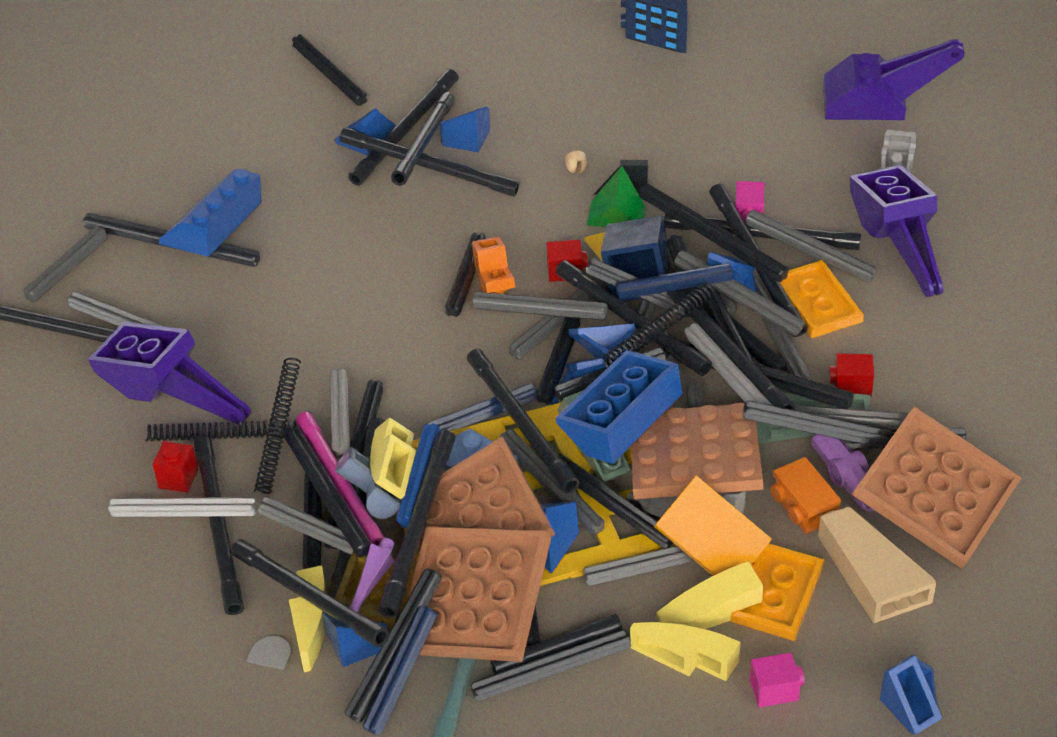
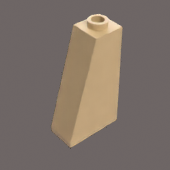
M850 506L840 510H832L820 516L818 538L873 624L933 603L937 583L934 578Z

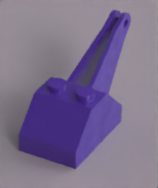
M952 39L888 61L879 54H851L824 74L825 119L905 120V99L948 68L961 61L965 55L963 43L958 39Z
M902 165L850 176V192L862 227L873 238L890 237L926 297H931L933 294H942L943 283L938 272L926 228L928 222L937 212V195Z
M123 322L87 359L98 376L129 399L151 402L161 391L220 416L231 423L235 421L236 425H239L240 421L243 424L245 418H248L251 414V409L245 402L236 397L189 357L195 341L188 329Z

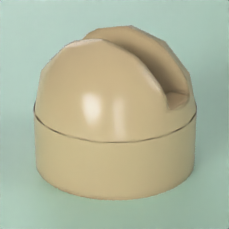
M572 151L565 156V164L568 171L573 174L575 172L581 174L586 169L587 159L584 152Z

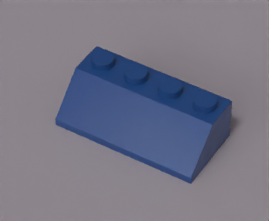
M245 169L233 170L198 200L159 239V244L209 257L262 203L260 174L252 173Z
M626 350L555 418L556 423L586 456L613 464L682 395L678 364Z

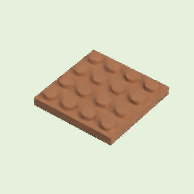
M739 402L718 406L705 405L693 408L677 407L666 410L631 445L634 499L679 496L695 476H698L717 493L764 490L756 421L743 418L742 411L745 403Z
M913 407L855 488L852 495L963 569L1022 477L918 408Z
M503 437L442 474L416 553L419 557L426 527L547 531L551 537L556 535L508 443Z
M426 527L407 600L424 569L429 568L438 572L442 580L427 605L428 608L437 613V617L419 655L522 662L552 538L547 531Z

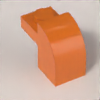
M498 236L472 241L474 262L482 292L502 294L508 289L515 288L514 276L508 268L506 249L501 238Z

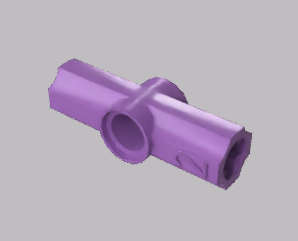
M818 434L814 436L811 445L826 463L827 471L833 484L836 487L843 486L861 510L865 509L867 512L874 510L852 495L869 470L864 455L858 450L852 451L844 440Z

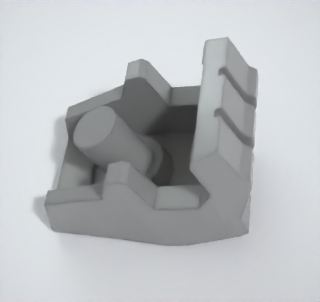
M887 129L882 147L881 169L902 165L911 172L916 150L915 132L905 133V131L897 130L896 132L895 130Z

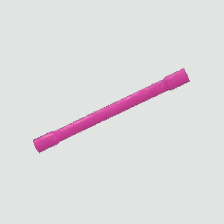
M300 413L296 418L297 426L310 443L371 543L379 546L382 538L385 537L378 525L370 517L352 484L335 472L338 460L323 437L321 428L312 413Z

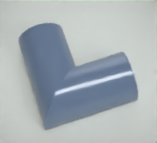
M349 447L339 460L335 472L367 494L366 506L372 516L378 519H386L393 516L400 507V499L374 482L371 474L370 460L353 447Z

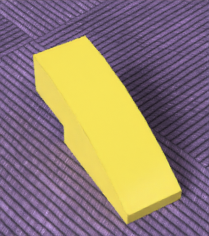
M389 417L375 429L371 446L370 468L373 480L377 485L402 499L406 493L416 450L411 447L414 433Z
M748 561L718 573L690 588L656 612V617L660 623H675L708 629L731 621V613L761 603L763 584Z
M322 565L296 571L298 576L326 592ZM298 597L289 599V605L303 670L308 672L311 671L319 655L326 631L322 615L323 611L305 599Z
M644 622L633 623L630 627V648L687 676H690L695 667L727 681L739 663L741 642L720 633L675 623Z

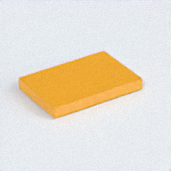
M823 260L789 270L787 279L780 282L792 304L798 309L807 324V334L811 339L863 322L864 314Z
M698 476L693 478L654 525L657 530L712 576L748 561L752 565L772 540V538Z
M768 544L752 564V568L763 584L762 602L732 612L731 622L795 641L822 573L825 560Z

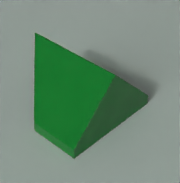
M623 166L618 169L591 201L587 225L606 227L607 224L645 217L646 206Z

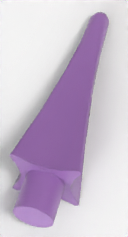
M382 538L379 546L373 543L370 544L360 583L350 606L356 612H358L381 577L395 562L390 555L394 542L389 538Z

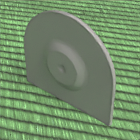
M279 636L261 638L253 645L246 662L284 671L291 656L290 644Z

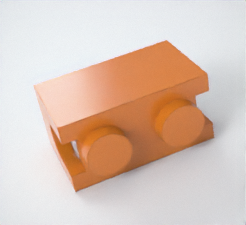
M806 457L773 470V477L776 479V483L770 486L772 497L777 503L783 505L788 512L790 520L794 524H798L805 534L819 529L820 516L832 510H840L841 499Z

